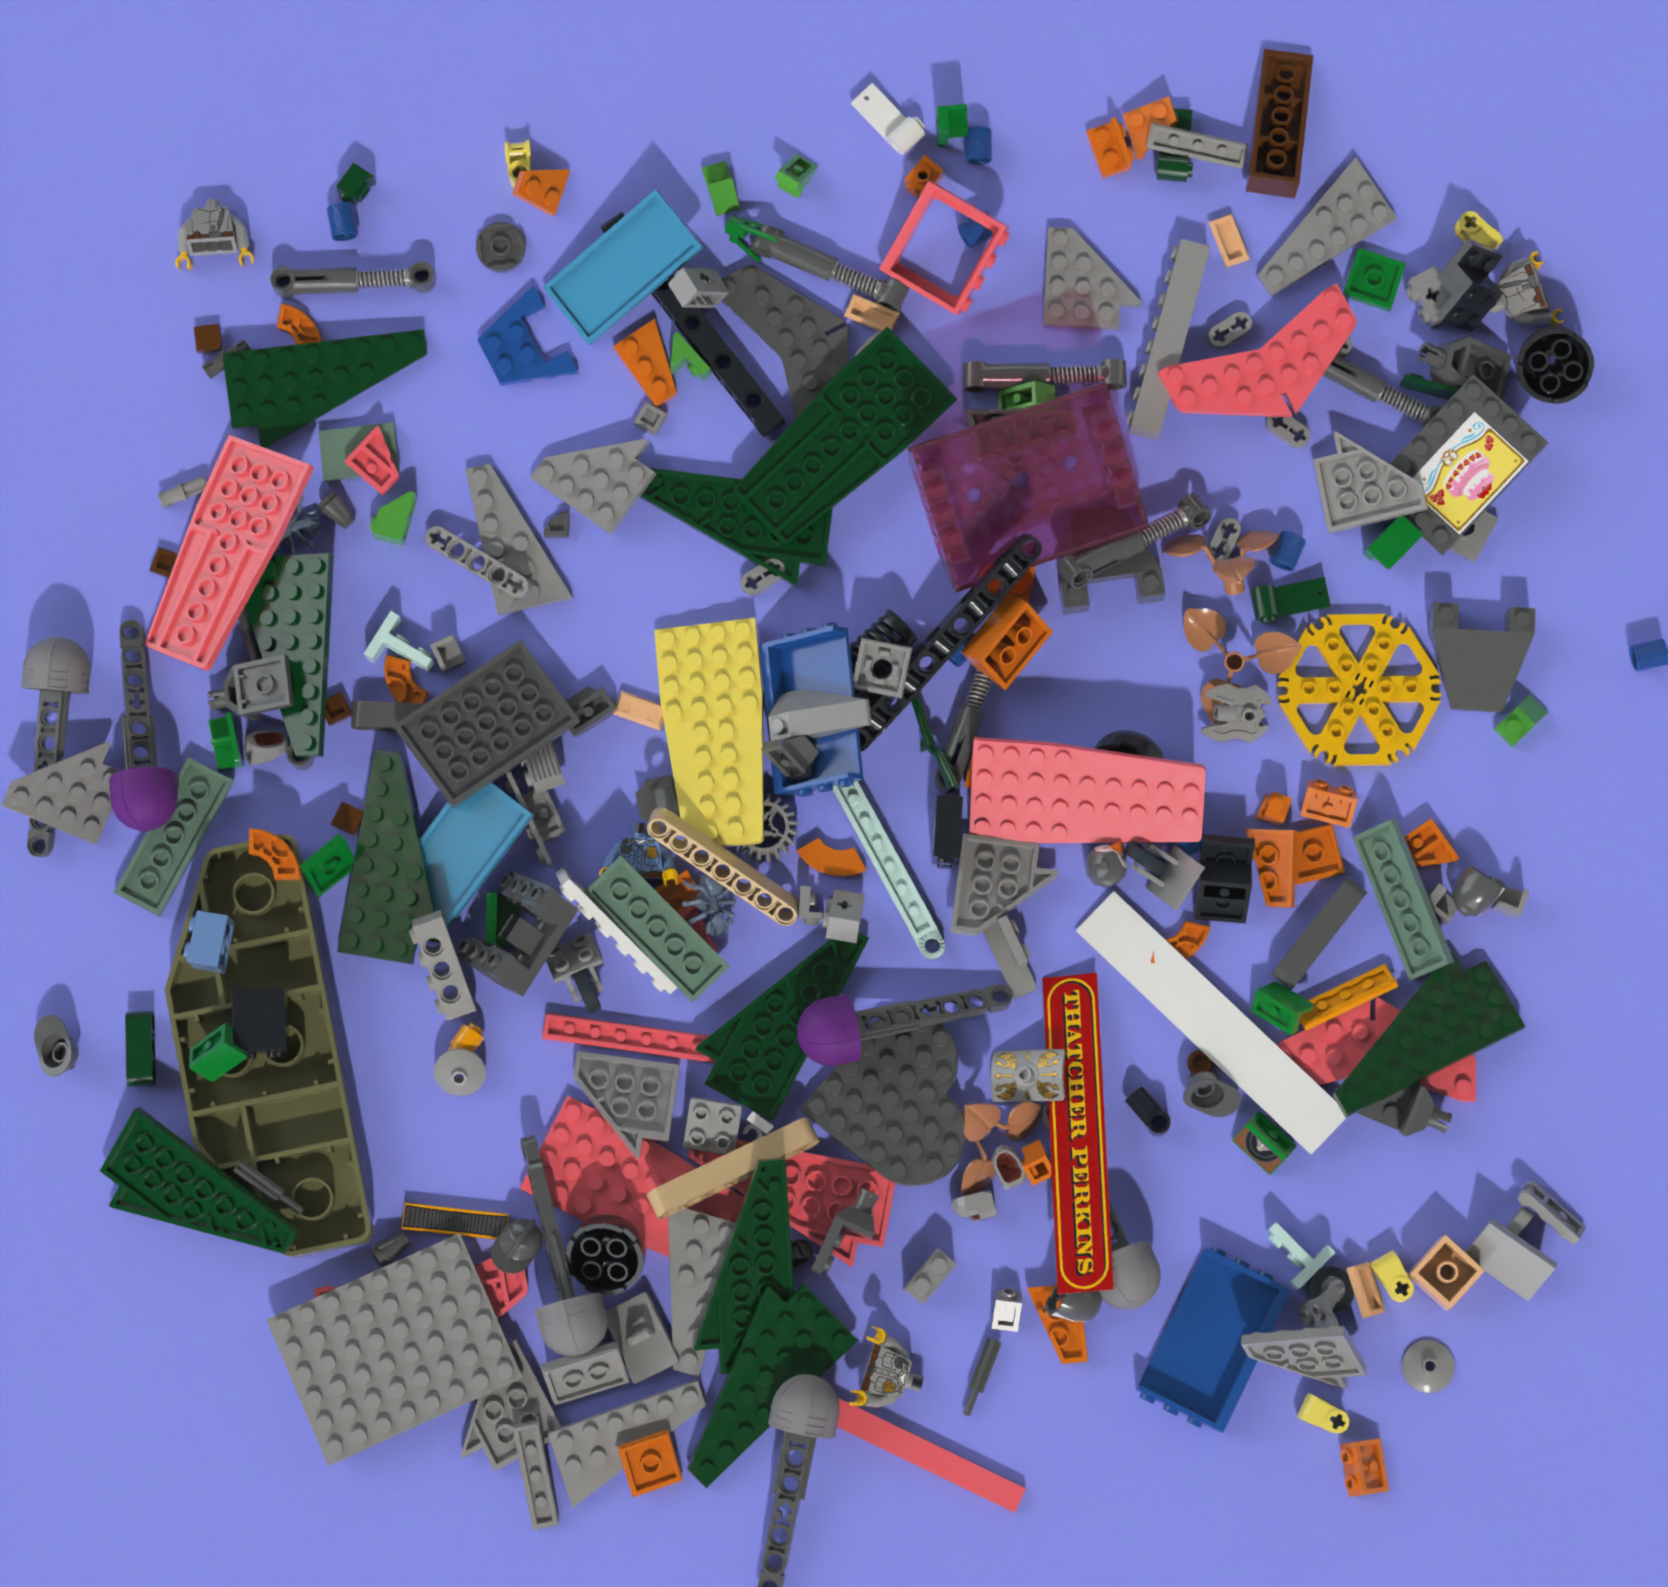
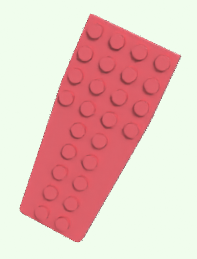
M228 436L195 508L146 638L145 644L147 647L205 671L212 668L287 529L314 470L312 465L237 437Z
M974 737L969 834L1036 843L1198 842L1202 838L1206 767L1196 763L1054 742Z
M567 1096L539 1150L552 1205L582 1221L602 1214L622 1217L639 1230L646 1248L669 1257L668 1217L658 1219L646 1195L651 1190L696 1169V1167L653 1140L643 1138L640 1159H636L599 1111ZM527 1174L520 1189L533 1195ZM727 1188L687 1208L736 1222L745 1197Z

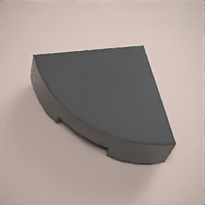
M561 512L552 518L544 529V538H569L570 512Z

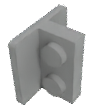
M691 1097L683 1146L685 1148L720 1154H728L736 1150L742 1106Z

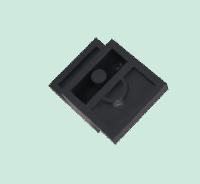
M1467 238L1436 276L1452 295L1436 316L1442 322L1472 332L1503 295L1488 277V274L1496 267L1503 255L1497 249Z
M1203 834L1199 863L1205 868L1197 880L1194 919L1246 924L1252 889L1254 838Z

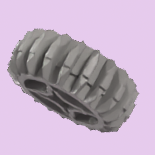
M767 794L766 801H764V809L769 810L764 815V824L768 821V829H771L769 832L764 831V840L777 839L779 842L768 848H759L761 843L742 845L738 849V853L742 854L748 850L746 859L750 860L753 854H756L757 863L761 862V856H766V862L770 863L771 854H774L775 858L780 860L779 850L788 854L789 849L785 844L795 845V841L789 838V836H798V831L791 829L798 826V821H789V819L795 816V812L790 811L786 813L789 804L785 803L780 807V797H777L774 803H772L771 794ZM776 813L784 821V834L779 832L772 824Z

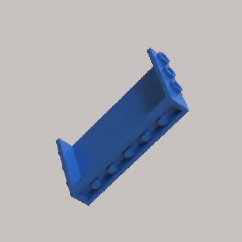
M835 622L824 623L820 629L805 628L801 630L800 634L786 633L781 635V639L759 644L769 741L771 739L768 716L781 694L805 689L855 697L848 628L837 626ZM858 728L810 739L809 741L817 748L819 753L814 759L812 773L808 778L790 782L771 761L775 795L806 797L813 795L812 791L818 790V792H829L833 790V786L851 787L854 786L855 781L864 779Z
M1212 1246L1211 1249L1205 1248L1136 1391L1141 1393L1139 1396L1141 1399L1151 1404H1154L1155 1400L1164 1404L1163 1410L1175 1416L1179 1412L1188 1417L1187 1422L1201 1428L1203 1424L1219 1433H1223L1258 1360L1248 1357L1241 1345L1242 1335H1249L1254 1332L1271 1333L1292 1290L1272 1281L1274 1276L1262 1270L1256 1273L1248 1269L1250 1264L1238 1258L1232 1261L1225 1257V1251Z

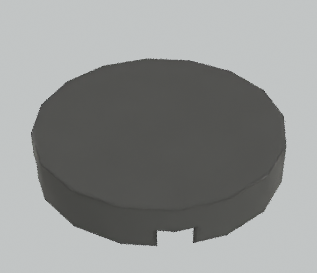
M496 222L485 227L481 234H479L476 239V252L479 261L485 268L493 272L504 273L515 269L521 264L526 252V243L523 234L513 225Z

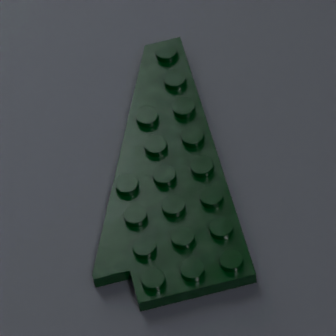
M140 1107L132 1112L100 1169V1172L119 1186L109 1204L111 1208L283 1254L290 1250L301 1231Z

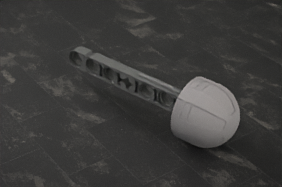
M50 637L39 641L28 651L23 663L21 688L40 690L34 748V771L56 763L64 757L69 693L89 694L91 668L88 656L77 643L63 637ZM49 703L58 704V707L49 706ZM54 710L58 718L53 725H50L47 721V715L50 711ZM49 736H52L55 740V746L51 750H47L45 747V740ZM29 818L32 831L28 830L27 849L32 856L47 857L54 848L55 833L52 832L54 828L48 825L41 827L38 821ZM40 838L45 841L46 845L41 853L37 852L35 848L36 841Z
M1047 1103L1042 1109L1041 1116L1047 1131H1050L1049 1115L1047 1112L1049 1105ZM1109 1199L1110 1227L1113 1229V1236H1111V1242L1113 1243L1111 1246L1114 1290L1099 1291L1102 1299L1113 1307L1135 1309L1150 1301L1157 1292L1161 1279L1160 1266L1149 1241L1129 1244Z
M531 1135L520 1138V1144L559 1298L558 1302L536 1309L535 1314L541 1336L547 1346L560 1355L577 1356L591 1351L602 1342L607 1330V1314L601 1293L575 1297L535 1136Z
M802 1374L787 1380L777 1390L771 1405L768 1424L783 1430L784 1436L772 1491L776 1496L758 1587H763L764 1582L767 1580L774 1581L777 1587H783L785 1574L782 1573L788 1565L800 1499H805L816 1439L834 1438L836 1435L840 1411L838 1396L827 1381L815 1375ZM791 1441L798 1444L806 1443V1448L801 1445H791ZM792 1450H798L803 1454L801 1464H793L789 1460V1454ZM787 1476H793L797 1479L798 1487L796 1490L791 1491L785 1488L784 1479ZM785 1502L789 1503L790 1509H793V1512L787 1514L785 1522H791L790 1525L775 1522L776 1519L779 1521L782 1519L783 1511L779 1509V1506H783ZM777 1528L785 1529L788 1534L787 1540L783 1543L777 1542L774 1539L773 1533ZM772 1554L779 1555L783 1560L782 1566L778 1569L772 1568L768 1563V1558Z

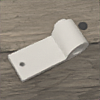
M873 83L850 103L900 155H904L925 135L923 130L925 128L924 124L917 117L906 118Z

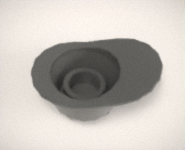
M54 1015L42 1017L36 1024L34 1031V1041L40 1065L46 1075L51 1077L60 1076L66 1070L74 1068V1064L78 1059L79 1048L77 1043L69 1037L67 1028L59 1017Z
M1204 1071L1188 1075V1083L1183 1093V1101L1187 1106L1207 1115L1225 1117L1233 1114L1239 1108L1241 1096L1234 1087L1221 1082L1217 1075Z
M514 1220L502 1230L491 1248L492 1261L499 1270L513 1274L521 1272L529 1266L543 1245V1235L536 1225V1220Z

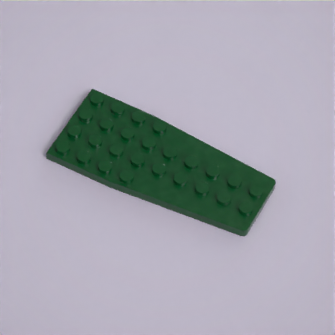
M886 327L829 381L735 486L734 495L781 544L786 545L905 451L957 401V398Z

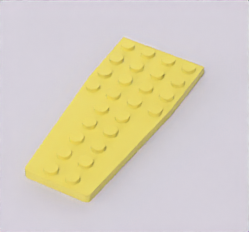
M747 618L654 630L660 703L681 819L724 848L762 843L764 840L763 751L761 750L763 746V688L756 619Z

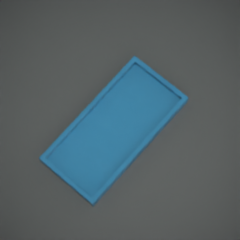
M655 189L544 285L543 288L584 341L591 346L675 274L676 271L704 249V247L659 190Z
M490 783L454 809L447 802L420 838L435 910H441L448 930L534 816V814L493 783Z

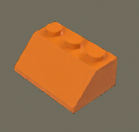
M1008 593L962 649L961 653L975 668L1006 690L1053 631L1026 601Z

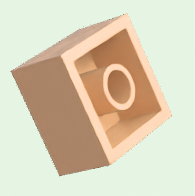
M1443 1235L1407 1275L1446 1311L1455 1305L1485 1270L1448 1236Z

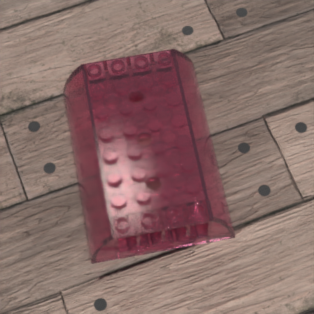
M1105 381L908 447L910 466L939 558L956 593L971 588L1021 534L1028 533L1035 536L1042 546V552L1029 567L1031 568L1150 527ZM1068 456H1073L1076 459V464L1072 469H1065L1063 467V461ZM1020 472H1025L1028 475L1027 483L1022 486L1016 485V475ZM973 488L980 491L979 499L975 502L968 501V491ZM1034 541L1024 543L1023 552L1028 553L1032 551Z

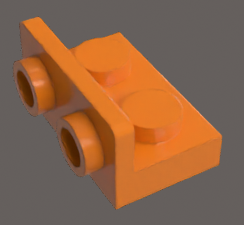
M1116 117L1111 118L1108 124L1086 130V136L1102 179L1131 169L1132 160L1135 159L1131 146L1126 145L1124 126L1122 123L1118 124Z
M1314 779V782L1308 780L1300 816L1350 828L1358 801V793L1348 786L1340 785L1337 788L1329 786V783L1324 780Z
M1381 1438L1340 1445V1456L1345 1472V1486L1349 1497L1389 1491Z

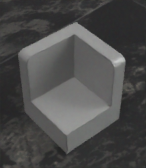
M454 635L430 644L443 673L466 663Z
M1439 883L1428 898L1437 920L1443 925H1447L1457 911L1453 899L1445 893L1448 889Z
M1506 886V889L1494 902L1492 910L1516 919L1522 914L1529 891L1526 889L1518 891Z

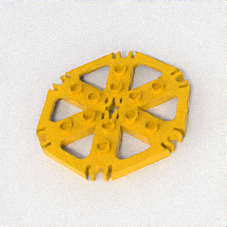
M1386 614L1327 615L1326 617L1331 625L1328 624L1325 617H1321L1320 622L1323 628L1318 630L1313 623L1308 626L1310 633L1305 628L1298 641L1301 645L1300 652L1291 666L1282 672L1277 679L1288 680V682L1280 681L1277 683V687H1284L1287 690V694L1278 695L1277 700H1288L1287 703L1279 702V707L1309 755L1314 746L1318 747L1313 754L1314 758H1317L1320 752L1327 753L1328 758L1325 762L1327 765L1332 761L1333 756H1336L1332 767L1391 766L1392 763L1387 755H1390L1391 761L1396 764L1399 761L1396 751H1402L1406 757L1410 755L1409 748L1413 753L1441 700H1431L1442 696L1441 693H1434L1431 690V686L1440 685L1441 680H1430V677L1439 678L1440 674L1409 626L1403 635L1401 632L1405 627L1404 622L1399 625V628L1391 627L1390 622L1393 619L1391 615L1386 619L1385 624H1382V620ZM1344 625H1370L1375 630V635L1359 664L1340 635V628ZM1401 644L1409 646L1422 667L1421 673L1416 676H1382L1396 648ZM1308 646H1315L1334 677H1300L1297 675L1296 666ZM1363 679H1366L1363 684V691L1366 693H1361L1356 697L1355 701H1352L1355 696V689L1352 687H1357L1362 683ZM1384 703H1421L1424 710L1414 730L1411 733H1403ZM1300 704H1336L1322 732L1318 735L1309 732L1297 712V707ZM1359 716L1379 746V751L1375 754H1348L1344 749V744Z

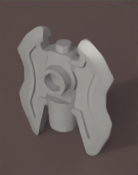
M1229 683L1222 684L1204 693L1208 698L1227 703L1215 705L1214 719L1215 721H1223L1222 723L1201 728L1202 734L1219 742H1225L1230 739H1242L1251 743L1268 730V725L1263 723L1259 725V722L1262 721V718H1265V710L1262 709L1261 704L1269 705L1271 704V699L1256 684L1247 688H1237Z

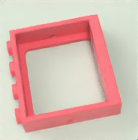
M928 181L879 270L955 315L961 314L962 311L966 313L973 301L970 296L974 289L978 291L985 280V277L982 276L987 267L991 269L998 257L995 254L999 245L1003 247L1010 236V233L1007 231L1010 226L936 182ZM934 199H939L990 229L993 233L992 238L958 296L950 294L900 263V258Z

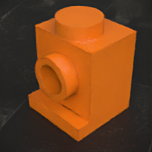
M923 155L919 163L906 176L905 188L914 197H920L928 181H934L937 184L941 181L944 170L926 155ZM920 174H923L927 178L925 180H921L918 178V176Z
M1272 792L1270 796L1265 794L1256 819L1281 827L1292 798L1276 792Z
M1040 1139L1021 1148L1024 1158L1021 1159V1165L1032 1186L1052 1177L1051 1160Z

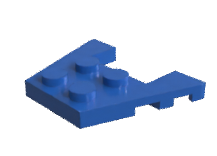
M535 286L531 287L477 339L500 386L529 382L533 379H550L561 375L569 374L570 376L578 374V370L568 351L544 362L522 320L545 309Z

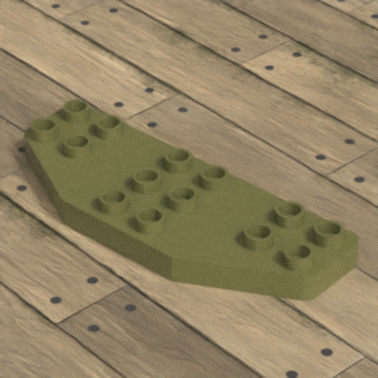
M288 834L276 835L291 848L299 865L303 863L301 849L295 839ZM249 841L215 848L205 856L165 986V995L193 1144L204 1157L301 1230L290 1250L284 1253V1255L291 1258H300L365 1244L372 1239L374 1226L307 881L302 871V880L276 881L273 869L267 861L261 857L249 855ZM197 910L227 915L235 922L225 974L195 969L186 962L187 958L184 957L186 942H190L192 932H189L191 917H196ZM285 987L288 990L290 1053H283V1057L267 1058V1054H257L256 1059L243 1060L213 1082L189 1068V1054L192 1046L224 1023L233 1027L232 990ZM243 1159L285 1190L284 1194L303 1207V1212L297 1214L281 1201L275 1202L236 1172H233L237 1163Z

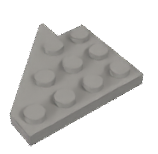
M1048 227L1043 326L1118 331L1119 306L1140 308L1141 300L1073 228Z
M1338 432L1333 433L1337 454L1313 459L1327 530L1330 534L1428 510L1423 484Z
M646 439L545 457L530 478L612 535L656 476V473L637 460L649 445Z
M103 742L10 781L0 806L97 845L112 809L109 778L119 772V770L103 764L111 743Z
M963 833L950 933L977 936L995 923L997 919L1009 913L1056 879L1058 870L1037 867L1040 843Z
M577 1051L573 1079L636 1159H640L643 1138L669 1142L680 1065Z
M1331 1325L1327 1328L1316 1329L1307 1327L1302 1330H1279L1271 1333L1254 1332L1249 1335H1242L1241 1345L1249 1358L1339 1388H1347L1346 1377L1366 1375V1364L1344 1326Z
M517 1340L508 1344L523 1379L478 1398L461 1452V1457L464 1459L483 1448L494 1471L519 1459L512 1425L538 1420L543 1445L550 1442L547 1434L548 1431L562 1427Z

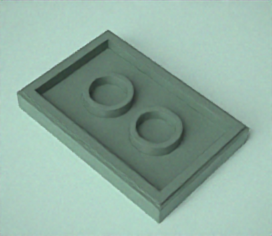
M394 422L318 431L324 482L361 478L344 461L376 426L380 428L397 472L400 473Z

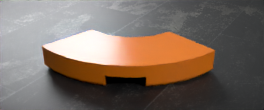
M281 303L277 323L278 330L288 333L295 340L296 344L322 341L317 327L304 312L291 305Z
M386 654L384 663L385 680L394 699L397 702L426 703L428 691L420 688L413 681L410 672L411 661Z
M249 828V855L261 857L267 861L273 869L276 881L302 880L298 860L291 848L282 839L268 831Z
M817 838L796 850L808 866L826 875L850 877L867 870L854 847L847 850H834L826 846L820 838Z
M1185 921L1182 929L1175 936L1165 940L1185 959H1188L1203 945L1211 926ZM1154 950L1151 958V963H1155Z

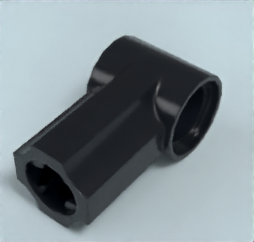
M1142 1086L1125 1100L1127 1105L1147 1127L1151 1135L1159 1137L1168 1132L1171 1124L1169 1115L1157 1105ZM1156 1117L1164 1119L1166 1126L1162 1130H1157L1153 1128L1151 1121Z

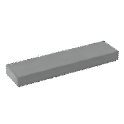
M1151 123L1146 148L1240 169L1244 167L1249 147L1247 143L1157 123Z
M535 1420L512 1425L532 1528L537 1530L559 1525L539 1422Z

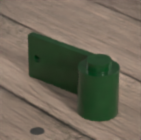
M1174 108L1176 115L1179 116H1177L1178 122L1173 127L1191 131L1192 110ZM1159 151L1156 180L1187 182V177L1192 178L1193 163L1188 162L1189 157Z
M1413 373L1404 374L1399 385L1403 388L1446 399L1447 402L1459 390L1458 388L1423 379V376Z
M1325 577L1277 587L1274 585H1263L1250 590L1255 620L1261 621L1263 625L1276 622V618L1331 607Z

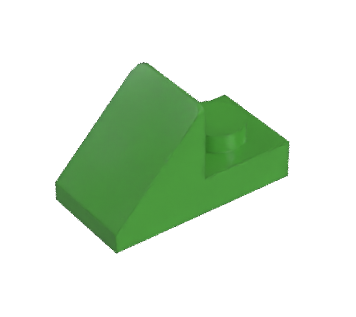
M796 154L778 170L775 179L779 181L777 186L798 198L818 166Z
M726 161L702 167V173L715 215L720 216L740 210L734 182L730 177Z
M676 332L673 335L671 375H674L684 365L688 364L686 368L695 378L699 376L704 382L711 376L710 367L684 338Z
M1530 694L1494 731L1512 748L1548 711Z

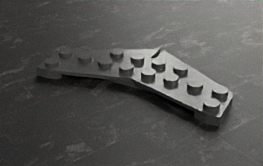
M748 265L722 278L729 293L721 302L742 319L782 360L795 418H797L829 381L847 365L848 325L826 336L827 333L844 325L845 321L756 266Z

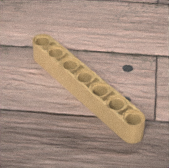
M660 807L652 811L647 825V831L652 838L778 924L789 926L796 921L799 901L793 894L670 810ZM656 821H662V822H664L666 825H665V826H659V825H657L655 822H656ZM676 836H684L687 840H679ZM698 850H704V851H706L708 854L702 855V854L698 853L697 851H698ZM724 864L729 868L722 869L718 865ZM740 879H747L750 883H742ZM762 893H767V894H769L771 897L765 898V897L761 896L760 894H762ZM784 907H785V908H789V909H791L792 911H791V912H785V911H783L781 908H784Z
M804 1117L651 1190L646 1196L657 1218L663 1219L752 1177L757 1160L781 1157L787 1160L812 1148L820 1140L808 1117Z

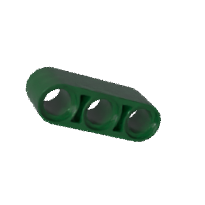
M126 1012L127 1086H154L156 1083L154 1012Z

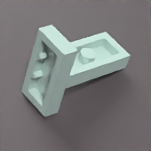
M390 611L365 650L364 656L375 664L385 647L425 671L430 672L434 662L430 658L431 654L421 647H418L416 650L409 646L410 641L399 634H396L395 637L393 636L402 620L399 615Z
M1277 1222L1266 1230L1270 1235L1268 1240L1276 1248L1282 1247L1288 1253L1286 1258L1295 1267L1300 1265L1303 1268L1289 1282L1295 1290H1299L1336 1253L1327 1245L1312 1259Z

